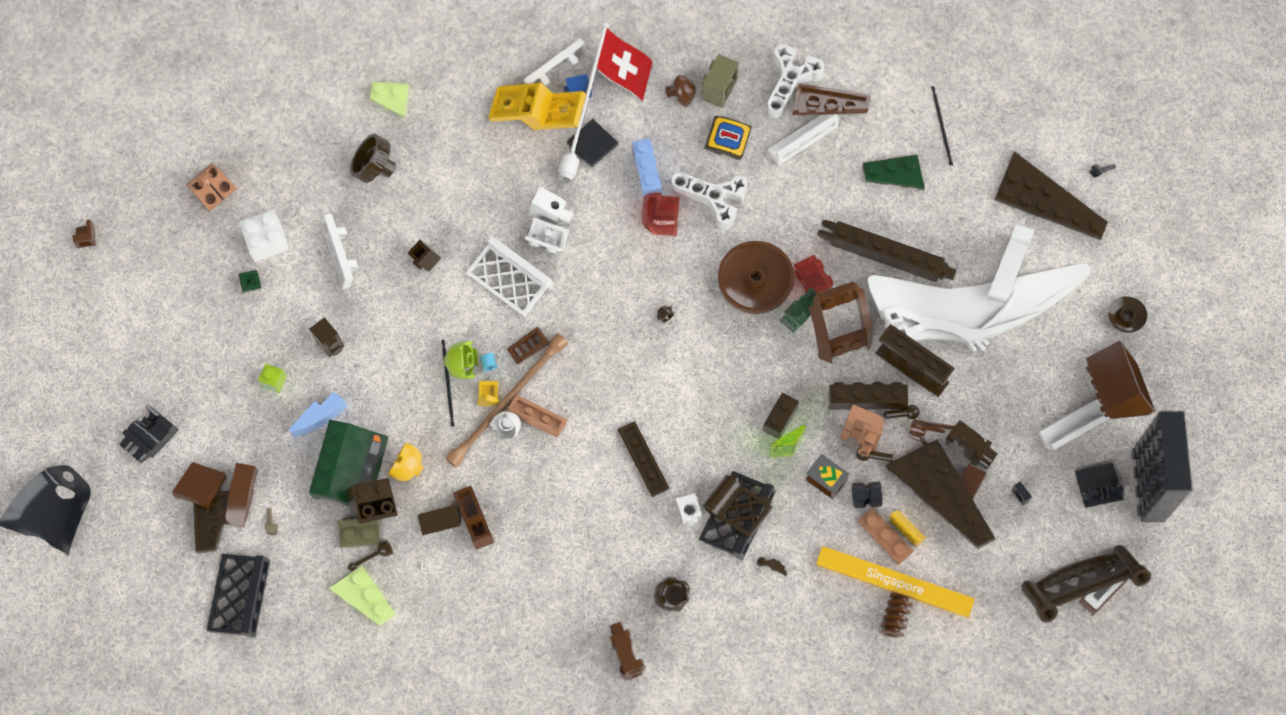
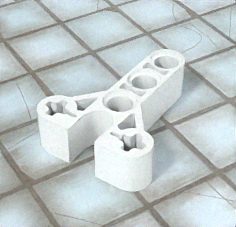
M787 45L776 47L774 62L779 66L781 78L768 100L767 113L770 117L779 118L783 115L798 87V83L805 84L809 81H819L823 77L824 63L820 59L808 55L803 66L796 67L793 63L797 56V50ZM778 106L779 109H773L772 107Z
M680 172L672 177V190L678 195L709 206L716 217L718 228L728 230L735 221L737 208L724 203V201L733 200L742 204L747 194V180L744 177L737 176L732 181L714 185ZM683 182L684 185L678 186L676 183ZM698 188V189H701L702 191H700V192H694L693 190ZM717 195L719 198L712 199L710 196Z
M1016 224L988 296L1003 302L1007 301L1035 230Z

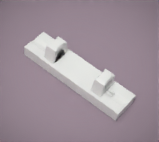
M580 38L525 78L521 84L538 81L546 87L550 81L545 74L564 60L571 67L576 65L579 61L574 53L582 48L585 43Z
M332 214L324 215L321 226L342 289L351 286L353 281L351 272L355 271L358 265L356 260L346 259L340 239L346 237L345 227L336 228Z

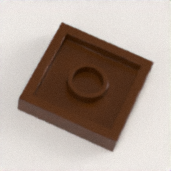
M192 462L173 489V496L208 507L227 479L226 473Z

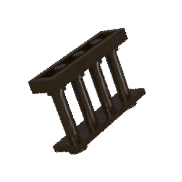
M890 323L879 338V342L882 345L875 354L939 398L950 383L947 379L955 368Z

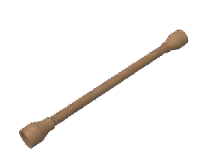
M557 333L550 340L543 356L538 359L535 365L528 370L527 374L520 379L519 383L510 390L511 392L492 410L493 412L484 419L485 421L474 430L475 432L464 443H461L459 447L447 454L445 459L455 468L458 467L469 450V446L486 430L494 416L504 410L505 406L512 401L513 397L522 390L521 388L530 381L550 357L552 358L554 354L564 349L568 342L563 336Z

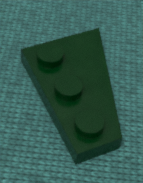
M918 155L871 161L862 164L866 182L918 188L919 190L925 189Z

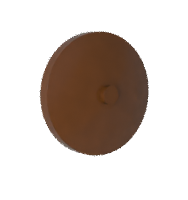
M748 241L733 247L722 259L718 271V284L725 300L734 308L750 314H763L780 307L791 294L794 283V270L788 256L777 246L764 241Z

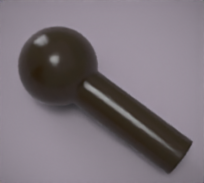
M911 404L906 409L884 411V418L907 417L908 419H916L920 414V410L916 405Z
M859 448L856 450V457L860 461H867L869 459L893 461V454L871 451L869 457L858 453Z

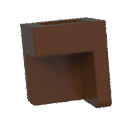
M90 219L86 220L87 226L77 227L76 235H72L73 243L77 248L96 246L95 225Z

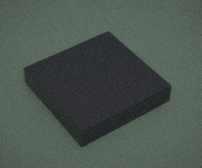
M592 119L580 129L574 152L590 167H594L618 145V141ZM575 134L566 142L570 148H572Z

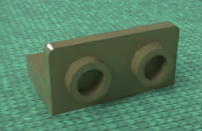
M345 517L343 520L337 521L340 548L380 544L378 520L359 524L357 519Z

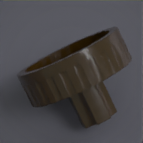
M375 133L365 138L351 161V175L364 183L371 182L379 173L387 178L390 177L396 169V163L388 159L391 150L390 142Z

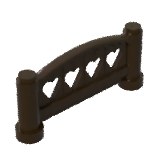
M1117 545L1111 554L1096 556L1070 564L1036 583L1026 580L1022 583L1021 588L1024 595L1036 609L1038 618L1042 622L1048 623L1057 617V606L1130 579L1135 586H1144L1150 581L1151 572L1146 566L1141 565L1125 546ZM1110 563L1115 564L1114 571L1112 572L1100 568ZM1092 570L1097 571L1096 578L1092 579L1082 576V574L1089 573ZM1074 577L1078 578V583L1075 586L1063 583ZM1053 585H1060L1059 592L1057 593L1045 590Z

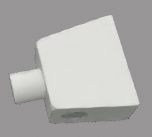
M542 187L538 189L529 214L557 225L559 219L569 224L574 215L565 210V200Z

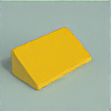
M900 510L891 513L889 521L915 547H918L926 539Z

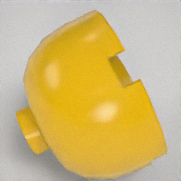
M405 442L387 475L400 482L409 481L414 475L418 477L424 467L421 465L422 455L418 448Z

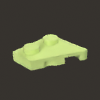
M372 81L370 99L382 105L385 109L398 114L401 118H405L409 85Z

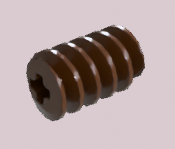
M890 593L889 597L891 599L887 601L889 607L885 608L886 615L883 616L885 622L881 623L880 626L883 630H879V633L894 638L904 637L900 630H906L907 627L902 622L909 621V619L904 617V614H911L906 607H912L913 604L908 601L909 598L905 595Z

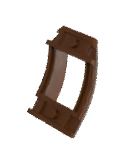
M852 281L817 293L813 298V305L809 306L808 309L814 326L819 359L832 364V357L840 356L849 351L858 350L864 346L869 351L873 340L872 325L863 288H859ZM856 300L861 329L829 340L822 311Z

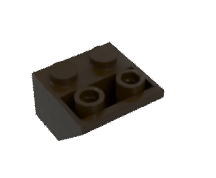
M389 478L354 484L346 490L350 509L359 524L398 516Z

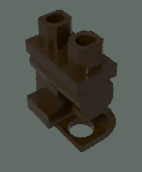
M961 420L950 431L945 441L947 446L955 440L959 442L958 445L964 448V456L968 460H972L971 464L975 467L979 463L988 469L998 455L997 452L990 448L991 441L987 439L985 442V439Z

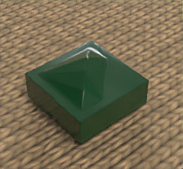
M257 270L238 274L242 293L261 289Z

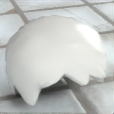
M502 411L496 414L492 422L489 423L492 426V430H496L497 435L502 440L513 439L519 434L521 428L520 418L510 411Z

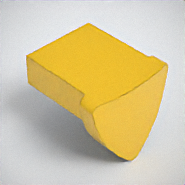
M479 381L477 405L497 406L500 403L498 399V381Z

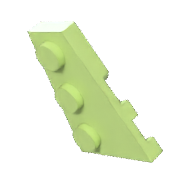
M363 566L329 588L377 625H381L395 615Z

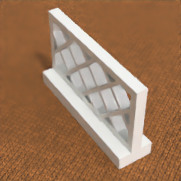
M491 236L488 240L489 244L471 265L466 274L525 317L546 289L551 287L553 282L537 268ZM490 250L496 254V261L486 262V255ZM508 262L511 271L501 273L500 263ZM497 264L498 273L488 275L487 266ZM484 266V276L477 277L472 273L477 267ZM523 273L525 275V282L515 284L514 274ZM511 275L512 284L502 286L501 276ZM498 277L499 286L490 287L488 278ZM537 284L541 288L536 294H530L529 285ZM526 285L527 295L517 296L516 287ZM513 288L514 297L505 298L503 296V289ZM527 298L528 305L524 310H521L518 307L517 300Z

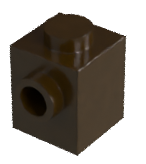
M420 239L407 253L414 259L412 263L420 270L424 268L428 272L441 259L430 246Z

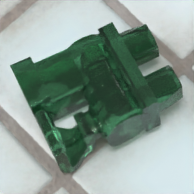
M810 288L797 301L792 302L784 311L785 315L779 321L794 333L810 317L811 314L808 307L813 305V298L817 292Z

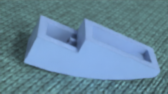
M333 391L321 406L314 401L289 428V431L294 437L314 431L327 424L329 419L333 420L348 405L344 399Z

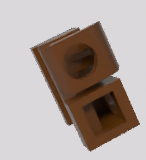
M621 621L610 625L612 636L609 637L612 648L616 650L617 657L621 663L620 675L625 680L641 676L643 670H645V665L642 658L636 660L629 630L623 629Z

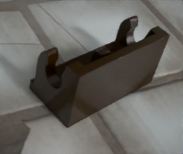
M457 505L417 514L422 536L461 526Z

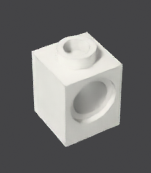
M695 493L676 498L682 524H688V526L697 525L699 520H702V514ZM686 508H693L695 512L692 515H687L684 510Z

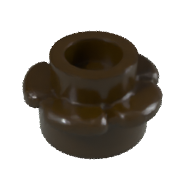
M664 305L657 311V319L661 320L662 323L667 322L674 316L671 306Z

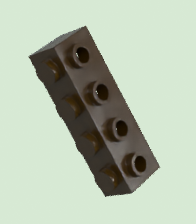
M835 382L833 385H829V410H851L852 405L866 410L906 409L908 406V384H903L902 382H893L891 384H883L882 382H874L872 384H864L862 382L844 384L843 382Z

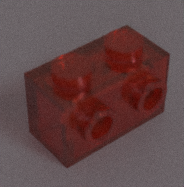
M815 255L794 264V273L811 302H814L813 298L817 293L832 289L834 285L829 274L826 275L823 270L824 265L820 259L817 260Z

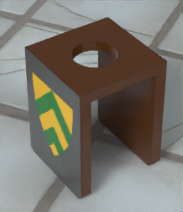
M821 454L807 471L806 481L833 500L848 481L849 473Z

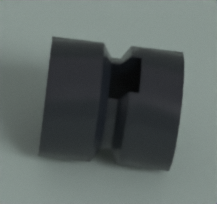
M880 481L869 482L868 485H865L863 482L852 483L854 509L865 508L866 505H869L871 508L882 507L883 498Z

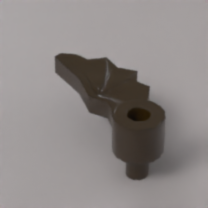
M764 557L757 559V566H768L771 570L787 576L785 566L780 561H776V559L766 561Z

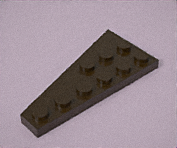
M938 439L885 465L903 484H906L930 508L939 513L948 524L957 529L974 547L979 549L995 541V536Z

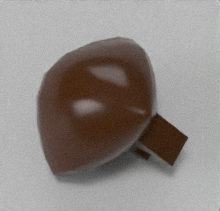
M677 75L673 85L665 87L667 98L677 96L678 103L685 107L691 104L696 94V87L693 82L683 75Z

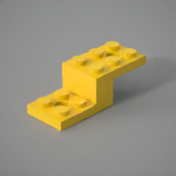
M541 82L497 86L488 119L492 122L522 120L532 130L578 127L586 94L583 91L552 93Z

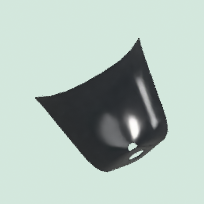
M68 465L48 467L32 478L17 494L1 517L0 527L26 536L41 538L50 546L69 556L77 528L91 496L90 486ZM63 473H71L74 480L72 482L65 480ZM57 486H64L72 490L75 496L70 499L61 498L55 489Z

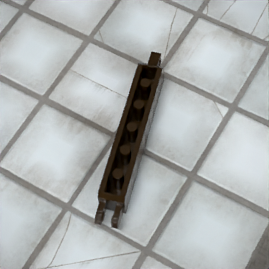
M823 220L822 226L832 230L833 233L819 230L817 233L820 238L831 241L830 245L933 282H937L938 279L943 280V278L954 280L957 272L956 269L948 266L949 264L945 262V258L840 221L835 223Z

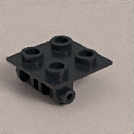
M1113 463L1074 471L1085 508L1124 500L1122 496L1124 488L1122 484L1119 485Z

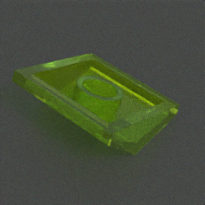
M805 424L771 443V458L794 456L805 438Z

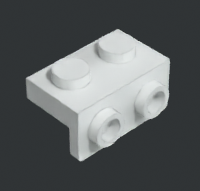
M534 218L529 234L525 236V240H528L529 244L535 247L540 245L547 247L546 251L556 254L557 251H563L570 230Z

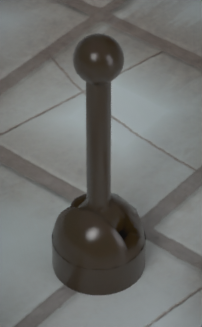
M388 540L382 541L378 545L377 551L356 563H350L348 569L353 571L357 566L377 555L384 557L392 555L394 551Z

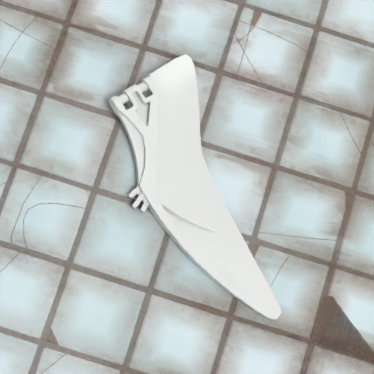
M1086 263L1016 277L1006 302L988 296L993 282L977 286L946 289L874 275L867 279V286L881 319H884L886 323V329L891 323L917 342L927 340L954 341L966 344L972 352H975L977 349L983 352L986 350L985 346L990 343L987 339L1028 322L1067 296L1090 274L1091 267Z

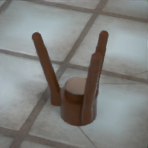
M913 419L909 434L913 435L914 440L926 445L929 442L921 438V436L925 437L927 430L945 433L944 429L939 428L953 429L954 425Z

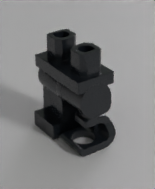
M149 404L146 405L149 417L146 418L144 416L142 421H133L123 431L122 434L125 437L119 444L128 453L135 445L139 448L132 456L141 464L149 456L153 458L179 431L177 427Z

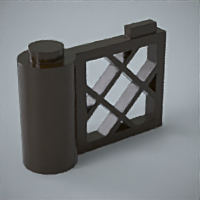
M732 474L730 476L725 475L702 507L709 514L719 518L750 539L773 509L772 501L763 495L758 497L739 484L740 480ZM742 492L749 496V503L738 504L737 499ZM762 505L766 508L762 514L754 515L753 506ZM750 507L752 516L740 518L739 508ZM736 509L738 518L729 520L725 517L729 510ZM741 521H753V526L749 532L742 528Z

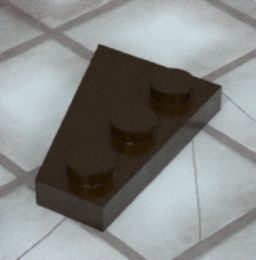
M230 490L217 492L208 507L193 503L195 552L197 554L217 551L225 524Z

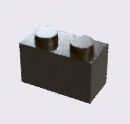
M325 317L309 328L315 341L328 357L336 356L342 351L344 344L338 332Z
M782 392L763 424V431L780 440L798 409L799 401Z

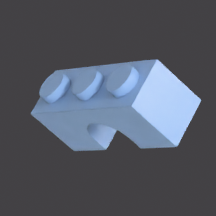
M650 138L632 141V150L639 173L643 199L661 197V183Z

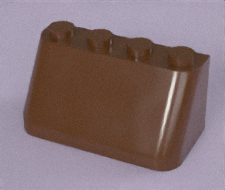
M1121 340L1086 358L1088 363L1086 369L1093 378L1091 383L1098 392L1095 395L1100 404H1102L1100 409L1105 417L1119 419L1149 416L1156 412L1141 370Z

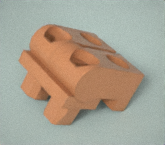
M212 163L186 184L188 189L208 212L213 210L237 189L221 170Z
M852 405L840 438L846 441L849 437L857 439L856 445L860 446L858 453L869 457L871 450H876L881 438L884 419L878 414Z

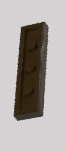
M634 421L619 428L618 432L651 496L654 497L669 490L670 488L636 422Z

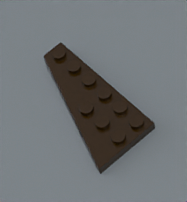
M1014 151L994 200L1101 240L1108 221Z

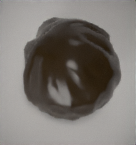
M670 576L662 579L655 587V604L665 611H682L689 601V584L686 581Z

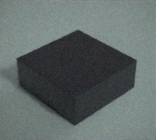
M1021 481L1013 486L1011 491L1023 506L1030 502L1032 496Z

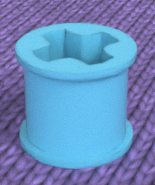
M494 353L480 356L479 359L482 362L484 372L498 367L494 359Z

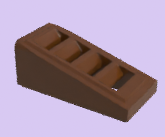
M536 327L507 348L515 362L519 364L548 346L550 341L543 331ZM535 336H539L541 339L540 343H538ZM530 339L535 344L533 348L528 342ZM525 344L529 351L525 352L521 345ZM516 348L523 354L521 357L515 351Z

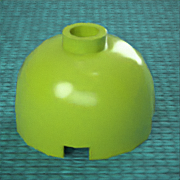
M461 341L449 347L444 357V365L453 377L473 379L477 375H473L474 364L478 367L479 357L477 349L471 346V344H474L473 342Z

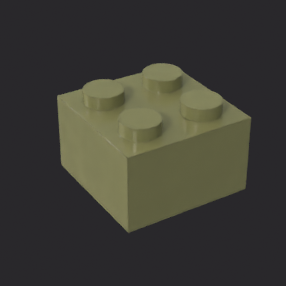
M718 54L716 60L713 59L709 66L710 72L708 75H704L701 85H703L701 93H703L704 101L721 108L724 107L738 79L739 62Z

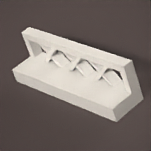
M821 114L769 148L768 153L779 166L837 128L839 117L837 114L833 116Z
M1098 399L1090 401L1037 431L1046 449L1055 450L1108 420L1109 417H1105L1100 409L1102 404H1100Z

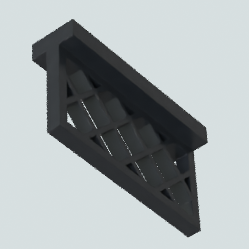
M735 471L731 472L732 475L743 481L744 488L748 490L754 486L760 487L762 489L757 496L761 497L763 495L772 501L776 493L774 485L764 484ZM749 498L739 501L738 504L748 503ZM762 505L753 506L754 515L762 514L766 508ZM739 508L740 518L752 516L751 511L742 514L741 508ZM710 515L699 540L732 554L743 561L756 532L749 539L740 532L734 531L730 526L732 533L721 536L718 528L727 524L725 522L716 524L715 517ZM743 521V529L749 532L753 526V521ZM717 530L718 538L713 540L705 538L708 531ZM734 536L736 542L733 548L726 547L723 540Z
M222 554L207 632L256 637L271 560L263 555ZM227 559L234 560L237 564L230 571L225 568ZM248 561H253V569L246 573L242 566ZM240 568L244 576L235 582L231 575ZM229 577L233 584L224 591L221 587L222 581ZM247 579L250 583L249 588L242 592L238 585ZM236 588L240 595L231 601L227 594ZM225 596L229 604L220 610L217 606L218 601ZM243 598L246 602L245 607L238 611L235 604ZM232 607L236 615L227 620L223 613ZM221 616L225 623L219 628H213L214 620ZM240 618L242 621L241 629L234 630L230 624Z

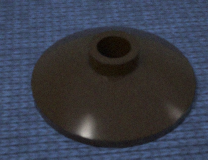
M1124 296L1116 299L1111 304L1108 316L1111 324L1117 330L1133 333L1145 325L1147 310L1138 299ZM1128 314L1130 319H1125L1123 315Z

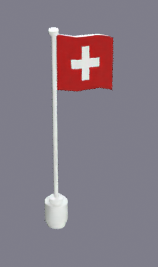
M602 23L603 30L571 152L562 155L559 164L558 178L564 181L571 182L576 176L580 160L574 154L596 69L611 82L631 92L641 102L644 99L653 61L642 51L624 42L610 31L608 23Z

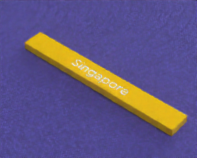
M822 546L816 566L894 593L905 595L908 598L969 618L975 598L825 546Z

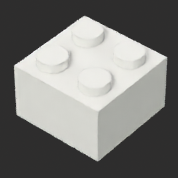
M275 209L239 222L254 262L290 250Z

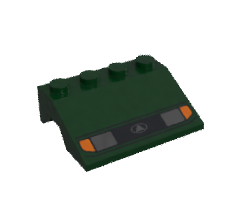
M329 419L309 490L311 497L317 500L337 501L350 506L346 490L351 485L378 479L389 436L350 423Z

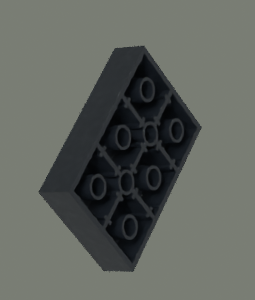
M1159 411L1144 431V434L1140 436L1134 448H1132V459L1136 461V467L1133 468V476L1137 479L1138 486H1135V496L1139 498L1140 504L1137 505V516L1141 517V522H1166L1193 491L1185 411Z

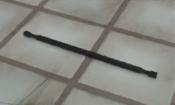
M931 86L937 110V115L942 131V136L947 156L949 158V165L951 166L953 165V162L951 160V153L947 141V136L941 116L937 95L935 93V86Z
M441 340L444 361L446 356L445 340ZM444 365L451 427H453L455 424L453 421L449 371Z

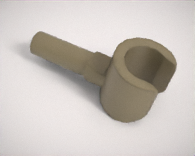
M267 508L265 529L268 535H277L278 524L272 523V509Z

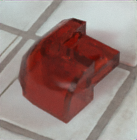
M661 193L645 195L643 197L641 213L644 227L652 234L677 236L680 197L661 196Z

